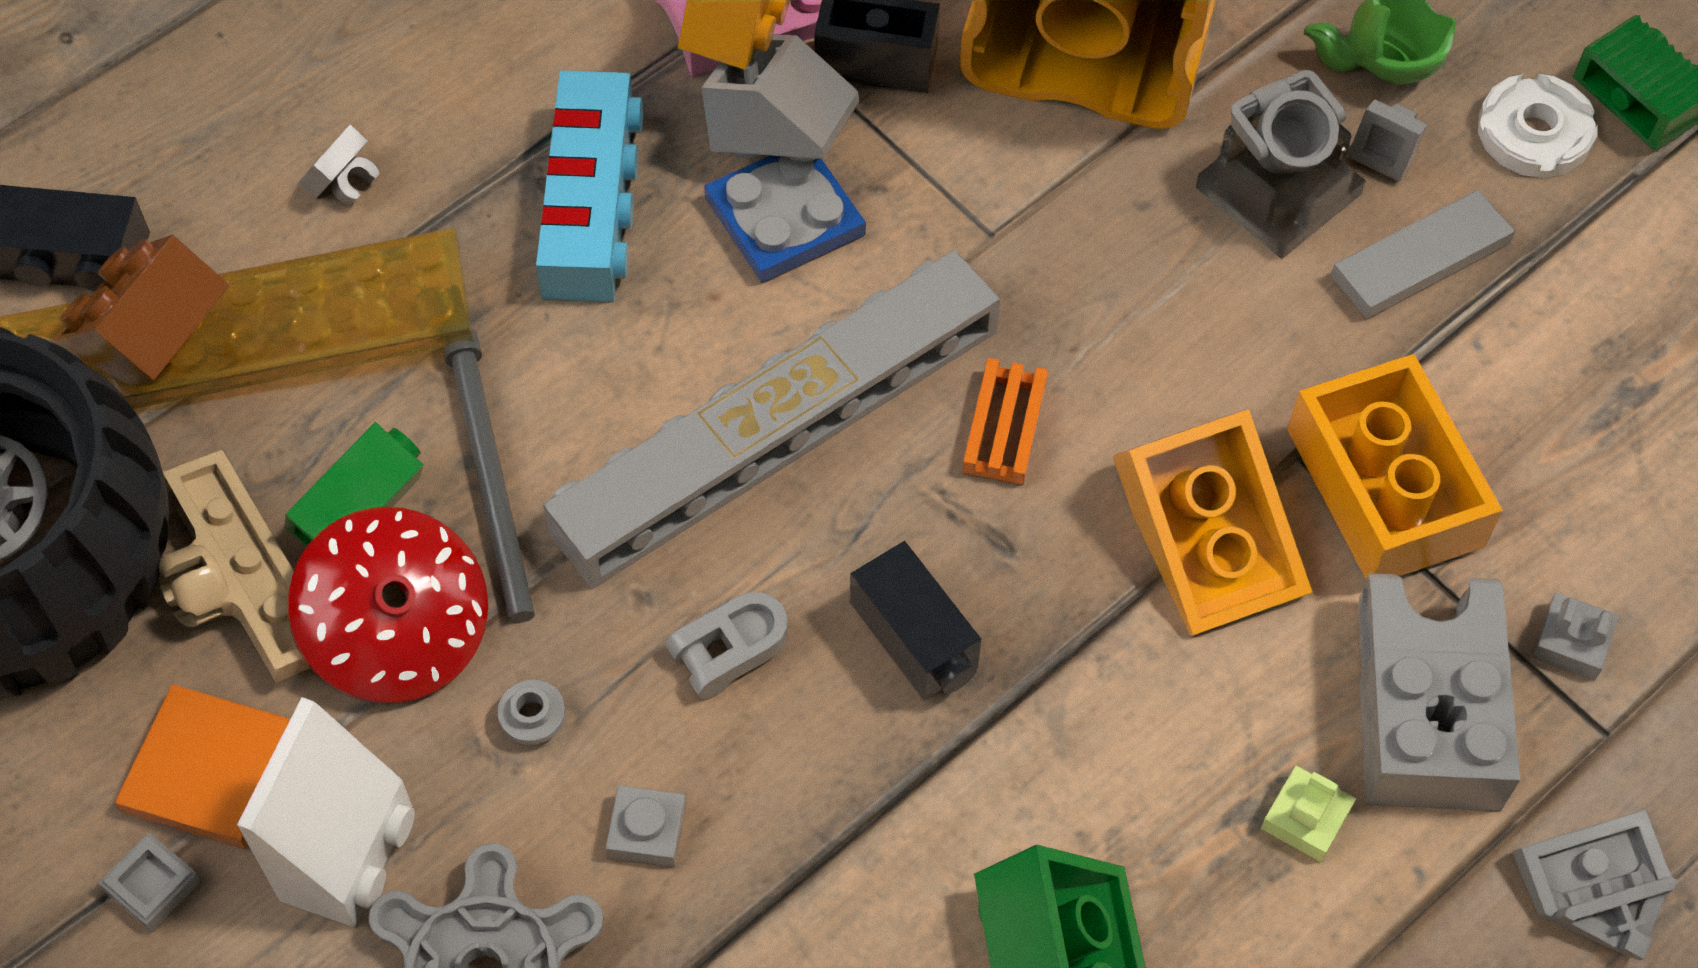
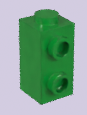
M374 422L285 514L284 528L307 547L328 525L346 515L369 508L393 507L420 479L424 465L417 459L421 454L420 450L398 429L392 428L387 432L378 423Z

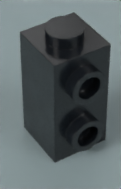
M905 540L850 573V604L924 701L941 690L946 694L955 692L974 677L979 665L982 639Z

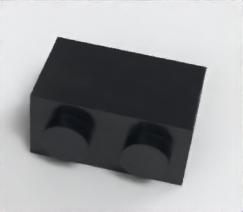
M822 0L814 32L815 53L847 82L928 93L937 52L940 4L918 0Z

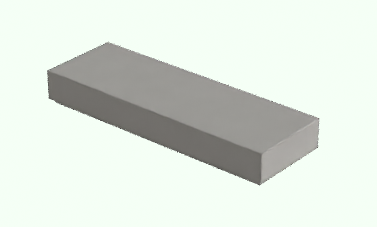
M1476 190L1334 264L1331 277L1362 315L1368 319L1510 244L1515 231L1479 190Z

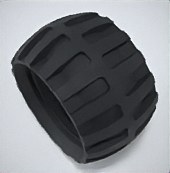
M0 327V435L21 443L29 451L65 459L77 468L68 506L43 540L0 569V698L20 696L21 689L46 682L55 686L78 675V667L91 660L101 651L108 654L126 636L129 621L138 608L145 609L159 580V563L168 541L169 506L162 467L152 440L139 416L115 386L102 374L88 367L76 355L65 348L30 333L26 338H22ZM0 448V453H4L6 451Z

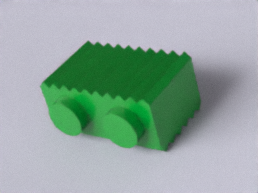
M1640 15L1632 16L1584 47L1573 78L1654 151L1658 152L1662 146H1666L1671 140L1674 141L1679 135H1683L1687 129L1690 130L1695 124H1698V65L1692 64L1690 59H1684L1682 52H1676L1674 45H1669L1667 38L1661 31L1649 27L1648 22L1642 23Z

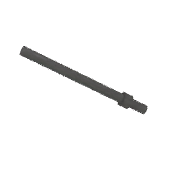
M455 290L446 291L438 297L445 334L441 337L446 364L454 369L509 621L512 623L526 622L533 619L535 613L477 363L482 358L477 332L469 328L462 294Z

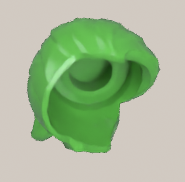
M1365 0L1354 13L1348 35H1343L1338 28L1330 23L1307 25L1304 29V35L1314 41L1317 56L1320 62L1327 68L1344 72L1361 66L1382 81L1402 85L1426 79L1443 66L1452 48L1457 22L1455 18H1450L1446 14L1436 13L1426 0Z

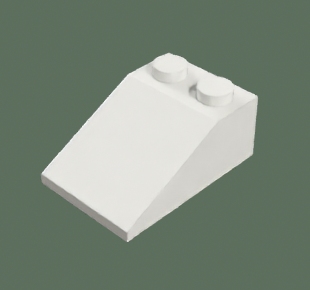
M301 697L237 826L280 902L355 928L364 908L371 909L373 902L380 897L386 880V870L383 867L393 846L401 847L408 838L414 822L415 810L412 808L403 780L316 702Z

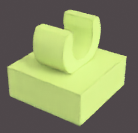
M1295 765L1265 817L1261 829L1322 862L1352 809L1356 798L1338 789V784L1316 772L1311 774Z

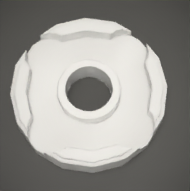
M1522 74L1508 77L1492 87L1479 112L1478 135L1485 150L1501 166L1520 175L1549 178L1565 175L1583 164L1597 138L1598 124L1595 128V121L1593 119L1595 111L1590 100L1574 85L1557 77L1538 74L1537 79H1522ZM1527 118H1539L1549 124L1551 130H1535L1529 127L1524 120Z

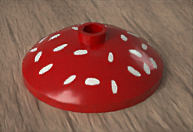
M376 507L360 510L336 520L309 543L297 562L291 577L287 600L288 621L299 653L312 671L335 690L358 700L380 704L404 703L426 697L440 690L456 678L469 664L485 632L488 618V593L485 579L476 557L466 543L452 529L433 517L418 511L398 507ZM388 586L399 587L405 593V604L397 608L388 606L382 598V590Z

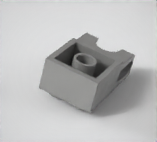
M1368 574L1359 596V634L1362 671L1359 688L1366 805L1501 811L1520 782L1503 586L1498 579L1470 578L1468 581L1469 588L1461 596L1456 606V619L1438 622L1422 617L1409 606L1403 587V580L1397 574Z

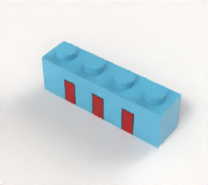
M561 70L559 72L536 261L542 300L614 302L617 278L627 279L629 247L628 242H621L622 229H632L634 199L633 193H626L627 180H637L638 145L631 144L632 132L641 133L643 126L642 97H633L630 73Z

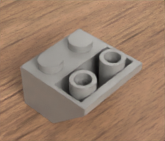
M773 34L767 51L757 50L746 70L720 62L701 87L711 151L733 153L741 158L771 155L789 157L791 160L798 162L824 159L859 103L858 91L797 35Z

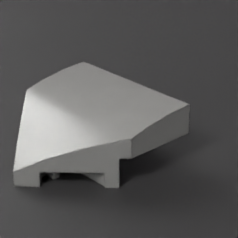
M1646 810L1512 851L1525 886L1540 917L1637 960L1645 959L1653 940L1649 938L1667 894L1674 891L1678 880L1671 877Z

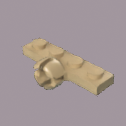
M223 450L163 471L166 492L194 540L189 546L162 556L158 570L161 573L159 583L164 598L170 607L179 606L181 610L173 612V615L183 626L196 627L220 616H234L242 623L275 683L310 669L296 647L288 621V590L294 570Z

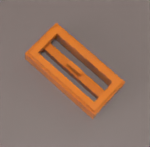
M988 358L963 460L962 473L1024 485L1046 387L1048 369L1036 367L1035 373L1023 371L1024 364L1012 362L1010 369L1000 367V360ZM996 383L1007 385L989 462L980 461L978 458ZM1019 388L1029 389L1031 393L1014 467L1005 466L1002 463Z

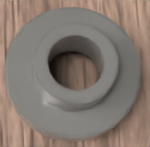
M525 680L513 685L503 694L498 705V719L502 730L510 739L520 744L539 745L547 742L559 732L565 720V705L560 692L551 684L541 680ZM529 703H539L543 706L542 710L532 717H526L519 713L521 707Z

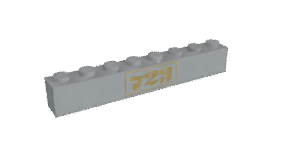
M953 250L937 261L929 260L922 263L905 281L888 291L880 290L875 292L863 302L858 310L838 322L829 321L823 324L813 333L808 341L788 353L779 352L773 355L762 365L759 371L740 383H730L721 387L712 395L709 402L686 416L678 415L671 418L661 426L656 435L635 448L628 447L619 450L607 460L601 469L581 481L574 480L561 486L551 499L543 504L549 535L589 587L594 589L997 333L1000 298L956 250Z

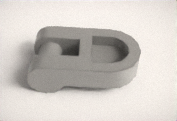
M749 592L737 596L683 626L668 638L665 646L676 663H685L692 675L689 678V683L699 698L703 700L709 699L724 691L734 679L770 660L783 649L788 633L787 614L783 605L776 598L762 592ZM721 639L728 651L712 658L706 648L708 645Z

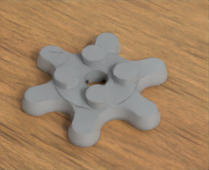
M496 843L483 844L474 849L467 857L464 889L459 897L450 904L441 907L426 906L409 893L390 891L376 899L369 911V923L373 933L379 939L389 942L400 949L404 956V968H466L471 961L484 956L495 958L501 962L503 968H560L561 961L568 953L578 947L591 943L598 937L603 929L604 917L601 907L593 898L580 894L565 897L557 904L546 909H533L525 906L517 899L514 892V880L517 873L516 858L511 850L504 845Z

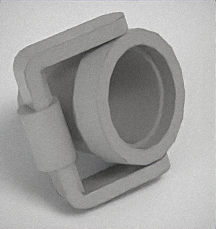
M1310 70L1299 71L1287 78L1273 81L1250 92L1248 96L1237 100L1231 106L1232 128L1263 168L1271 173L1280 175L1312 169L1330 156L1338 142V124L1346 120L1345 111L1319 76ZM1263 113L1259 119L1256 131L1247 118Z

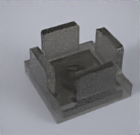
M1263 113L1247 118L1256 131L1259 119ZM1340 123L1338 124V142L1330 156L1312 169L1297 171L1287 175L1274 174L1263 168L1230 125L1225 130L1219 157L1198 174L1196 188L1279 258L1283 259L1358 198L1363 192L1366 180L1345 162L1352 135Z

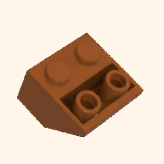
M173 234L152 242L143 239L132 249L119 248L107 259L98 272L104 279L91 296L83 293L66 308L59 319L65 327L53 342L70 351L79 359L131 386L154 381L230 285Z

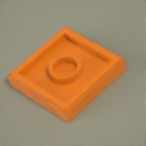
M172 684L118 794L115 804L120 812L246 849L248 844L237 824L290 718Z

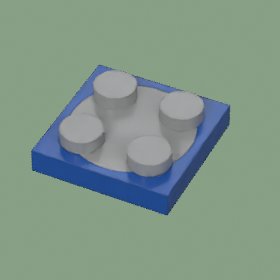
M770 155L704 185L706 200L761 283L866 235L865 220L822 159L798 162L791 160L789 157Z

